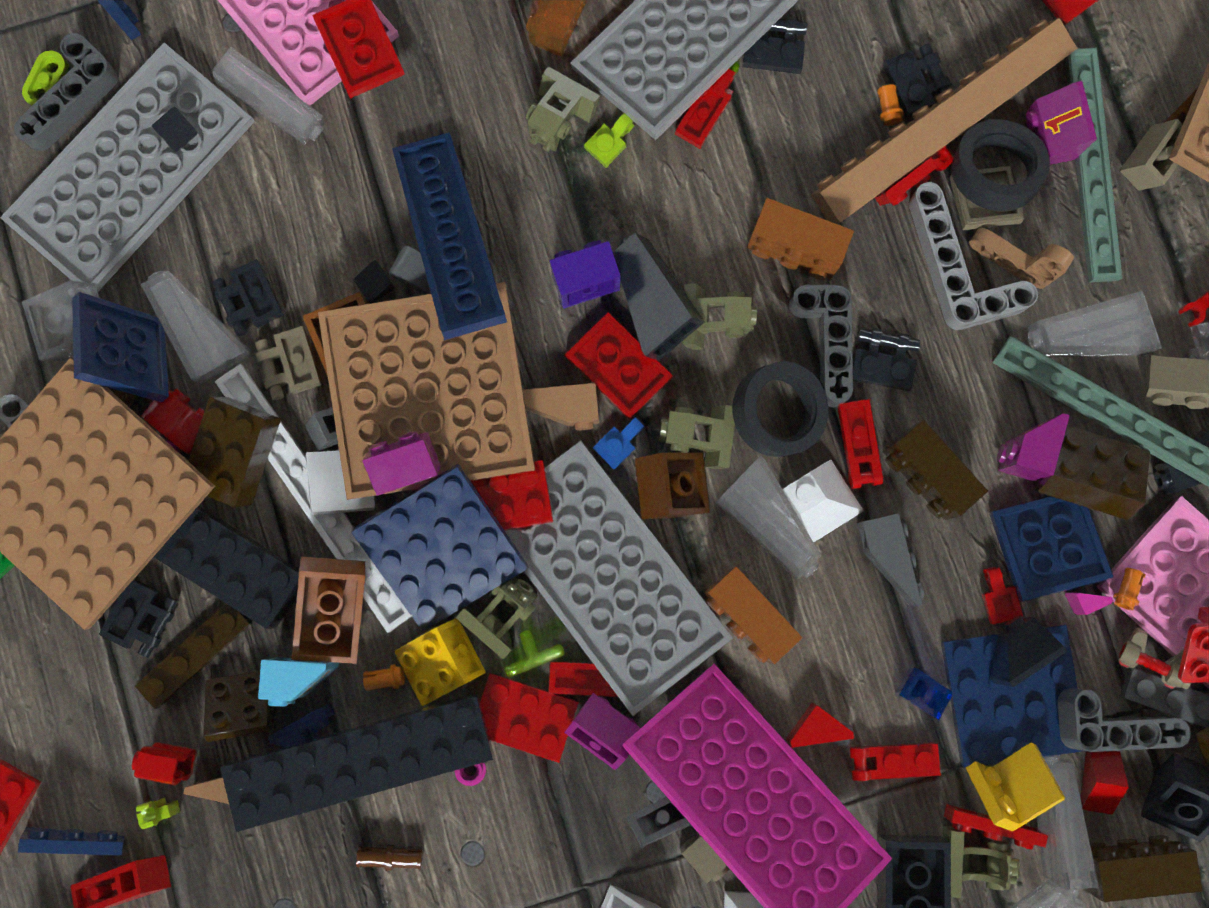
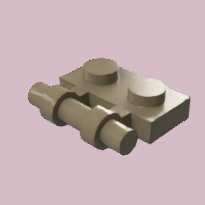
M303 326L273 335L276 347L269 349L266 339L255 342L258 351L256 354L257 362L259 365H262L266 377L263 380L266 390L270 391L273 401L284 398L281 387L285 384L289 385L290 392L293 394L323 385L306 329ZM278 358L281 359L284 373L277 374L273 361Z

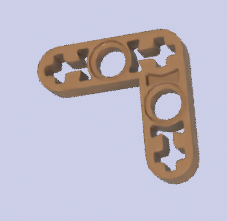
M978 228L969 240L970 246L975 251L1022 281L1031 282L1039 289L1045 288L1062 276L1074 260V256L1070 251L1056 244L1048 245L1036 256L1031 257L985 228Z

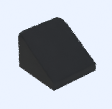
M176 107L170 109L152 124L154 130L174 151L180 150L197 135V131Z
M376 259L353 279L369 304L374 303L395 289Z

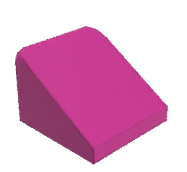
M1065 593L1074 614L1088 615L1113 602L1112 597Z

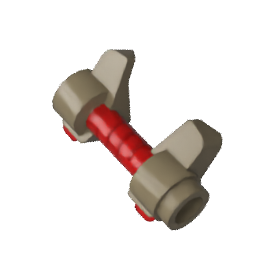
M1136 628L1129 640L1124 642L1119 652L1118 660H1120V665L1126 668H1134L1138 664L1143 665L1161 674L1162 682L1165 683L1166 687L1171 689L1182 687L1187 690L1191 683H1183L1178 678L1184 649L1165 662L1145 653L1148 633L1141 628Z

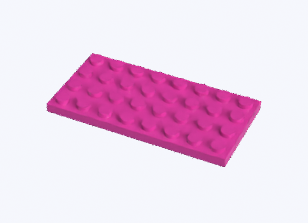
M715 664L708 668L622 745L764 908H847L892 860L891 856Z

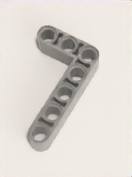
M925 182L921 184L910 198L909 208L946 324L951 329L962 330L1020 314L1034 305L1038 298V290L1035 285L1028 281H1019L979 293L974 292L943 191L936 183ZM920 195L928 196L932 201V205L924 204L920 199ZM929 223L937 224L941 233L932 232L929 228ZM938 251L947 253L950 261H942L938 256ZM947 279H952L958 284V291L951 290L948 287ZM1015 292H1019L1024 296V304L1019 303L1015 299ZM985 300L994 302L996 312L987 309ZM956 308H963L966 311L967 320L960 319L957 316Z

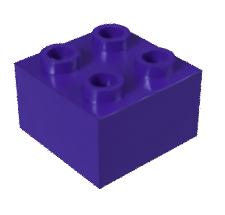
M600 240L593 241L584 245L582 250L573 253L571 250H565L555 254L554 259L549 260L552 278L563 309L620 291L621 275L609 241L601 243Z

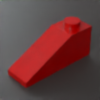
M161 855L130 862L73 884L70 888L74 908H110L171 887L166 857Z

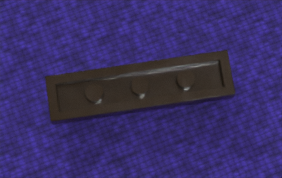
M224 604L137 683L135 688L154 709H159L244 632L252 622L241 612L228 604Z

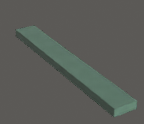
M1097 47L1078 48L1065 57L1067 86L1078 81L1083 82L1097 140L1075 159L1088 282L1119 281L1122 279L1098 51Z
M1009 336L993 364L1136 446L1150 451V454L1209 487L1208 447L1018 339Z

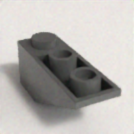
M898 513L857 523L864 554L910 606H921L924 590L921 581L915 578L913 568L916 567V559L912 549L908 550L905 537H908V528L905 520L900 519Z

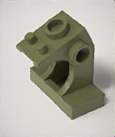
M548 67L542 75L538 93L543 98L538 104L533 103L526 115L531 138L530 142L534 145L539 142L544 145L542 148L545 151L549 152L551 149L556 152L559 139H565L572 124L568 122L570 118L576 115L589 123L595 116L600 95ZM555 103L564 108V110L561 112L551 105Z
M684 284V292L705 323L684 339L683 345L692 350H704V335L709 332L725 331L726 337L741 338L747 337L749 331H754V325H756L757 307H751L752 297H745L743 292H728L726 297L706 298V290L698 284ZM725 307L724 321L709 322V309Z
M732 406L712 407L711 417L696 415L692 408L676 407L675 411L669 412L667 419H661L658 441L664 442L663 447H670V451L689 453V448L700 449L706 452L705 468H729L735 426ZM695 424L704 425L709 428L707 442L693 439Z
M516 576L493 589L491 593L495 598L478 617L468 608H464L456 617L502 659H505L513 650L502 638L519 618L525 621L536 609L532 603L538 596L526 581L518 579ZM503 599L517 610L506 624L492 614Z
M943 826V838L951 843L952 898H961L962 881L966 880L986 881V888L994 890H1009L1012 884L1017 885L1020 873V859L1014 858V849L1007 848L1008 843L989 840L988 845L964 844L963 831L957 830L952 826ZM969 854L986 855L985 871L968 870Z

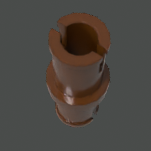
M389 844L387 848L358 846L356 866L384 867L385 871H392L393 868L421 870L423 849L394 848V845Z

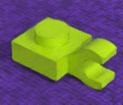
M623 113L612 129L603 124L584 144V148L607 168L626 148V143L622 138L634 127L632 123L634 121L627 114Z
M165 798L136 806V811H141L136 814L141 829L156 826L160 820L181 812L178 800L166 803Z

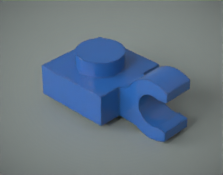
M635 417L621 433L613 427L593 447V450L615 470L636 449L630 441L644 429V425Z

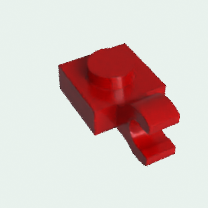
M1209 291L1179 309V314L1188 310L1194 313V320L1187 324L1189 327L1196 326L1204 321L1206 309L1209 308Z
M999 567L984 569L983 574L990 591L981 594L990 624L994 625L1009 621L1019 615L1023 617L1015 586L1005 587Z

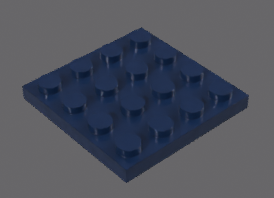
M456 464L360 523L351 531L422 631L525 571L528 567L522 555L459 464Z
M1067 625L1045 627L1066 648L1067 652L1015 687L995 684L990 678L998 634L941 642L961 767L966 768L975 761L983 765L997 764L1029 743L1036 744L1043 757L1083 751L1066 747L1060 737L1058 697L1065 689H1078ZM1080 698L1078 699V708L1081 706ZM1081 731V733H1080V740H1081V741H1082L1083 735H1084V734H1083V731Z

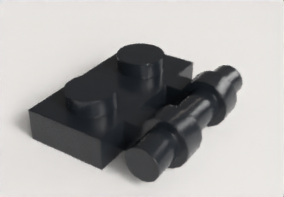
M787 17V20L779 19L769 30L785 32L784 39L767 37V31L744 53L742 67L801 74L805 41L794 40V34L806 35L808 22L796 21L797 18Z
M930 43L919 48L923 59L916 60L911 50L885 60L882 65L890 84L896 85L898 102L904 111L905 118L912 116L914 112L925 105H928L929 108L933 106L935 101L932 95L940 94L952 86L949 77L944 75L939 64L941 58L938 52H934ZM927 69L934 81L930 84L926 83L922 71Z
M257 259L229 272L234 283L227 286L224 278H218L212 282L216 290L214 295L218 303H222L227 314L225 319L229 327H233L237 337L248 333L244 322L250 318L254 326L258 328L284 316V312L263 267ZM240 294L245 307L238 310L233 299Z
M860 328L857 340L868 342L867 350L857 348L854 351L853 381L904 391L912 390L917 360L905 358L906 350L918 352L920 340L909 338L908 334L899 333L897 336L882 333V329L872 328V330ZM879 345L895 347L894 355L879 353Z
M133 579L118 596L99 635L126 649L131 648L135 639L143 642L137 653L149 658L154 647L158 648L162 640L160 635L167 622L172 621L175 615L173 610L178 601L166 596L162 606L154 603L159 591ZM148 614L155 616V619L147 632L141 629Z

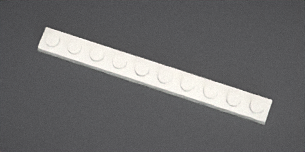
M239 364L215 381L225 397L232 398L278 417L243 365ZM280 421L268 460L336 559L365 561L363 598L387 633H390L411 618L412 615L407 611L351 533L354 525L345 513L311 515L306 457L285 425Z

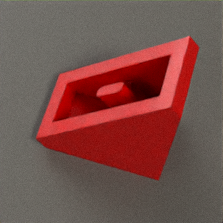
M811 703L787 736L786 741L791 748L854 739V733L818 705Z
M1086 751L1079 809L1113 815L1129 788L1120 751Z

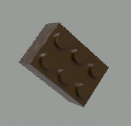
M209 397L188 460L189 463L215 485L213 490L207 495L208 497L234 508L252 505L281 418L229 397Z
M925 420L907 429L882 451L887 456L885 461L889 467L895 472L900 471L906 477L908 488L914 494H921L928 502L926 505L928 510L938 519L942 517L943 520L962 516L988 492L984 485Z
M1067 425L1054 475L1039 480L1038 492L1128 520L1146 503L1150 451Z
M1168 836L1148 837V842L1137 843L1136 839L1117 840V845L1106 846L1102 842L1087 843L1085 849L1075 850L1081 889L1104 903L1203 892L1197 852L1183 846L1182 842L1169 840Z

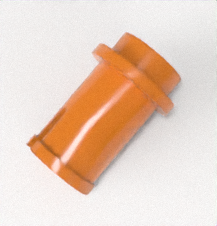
M884 85L877 90L882 110L880 120L886 126H893L902 121L904 111L899 106L896 85Z
M1125 568L1119 591L1113 595V598H1115L1114 604L1123 609L1134 610V607L1139 605L1140 601L1137 598L1146 574L1137 569Z
M395 664L387 669L364 671L363 673L365 677L363 678V684L366 691L387 687L399 689V686L405 683L402 666L397 667Z

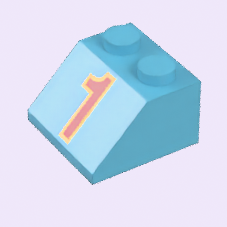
M284 657L261 660L258 699L268 700L269 706L295 704L296 699L305 697L339 667V663L299 661Z

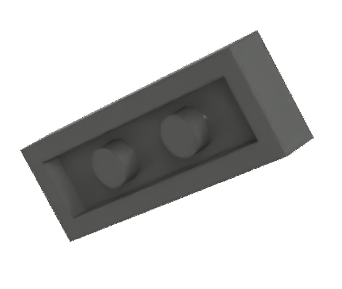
M1128 668L1120 694L1121 698L1203 728L1209 726V695L1190 688L1187 690L1182 687L1171 689L1165 686L1162 678L1135 668Z

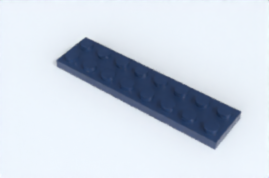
M450 132L392 148L444 340L506 323V315Z

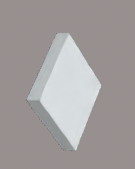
M339 450L306 452L311 515L371 511L375 509L374 496L347 500Z

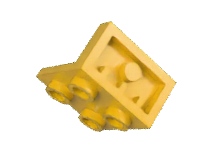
M457 618L428 631L395 650V655L422 706L486 673L461 622Z
M1029 743L993 767H988L976 761L966 767L993 824L1012 832L1065 799L1046 761L1034 743Z

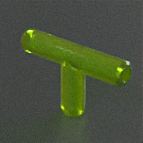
M525 630L519 636L526 658L505 666V673L508 677L518 675L564 656V649L562 645L557 644L538 652L532 632Z

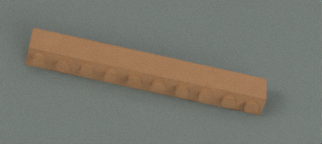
M1060 18L1050 22L1043 19L1029 29L1031 32L1029 36L1024 39L1020 36L1006 45L1008 51L1000 56L997 53L982 63L984 68L976 73L974 70L959 80L961 85L955 90L948 88L936 96V104L930 108L928 105L923 106L912 114L914 120L907 125L902 122L888 132L890 135L888 139L883 142L879 139L864 149L866 155L857 160L854 157L840 167L842 172L836 177H833L831 174L816 185L819 189L812 193L811 196L827 221L836 224L845 220L1078 49Z

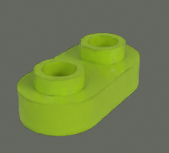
M49 50L37 57L22 88L23 98L31 106L39 100L41 93H46L69 72V64L60 53ZM58 66L57 71L54 72V73H51L52 69H53L54 67Z

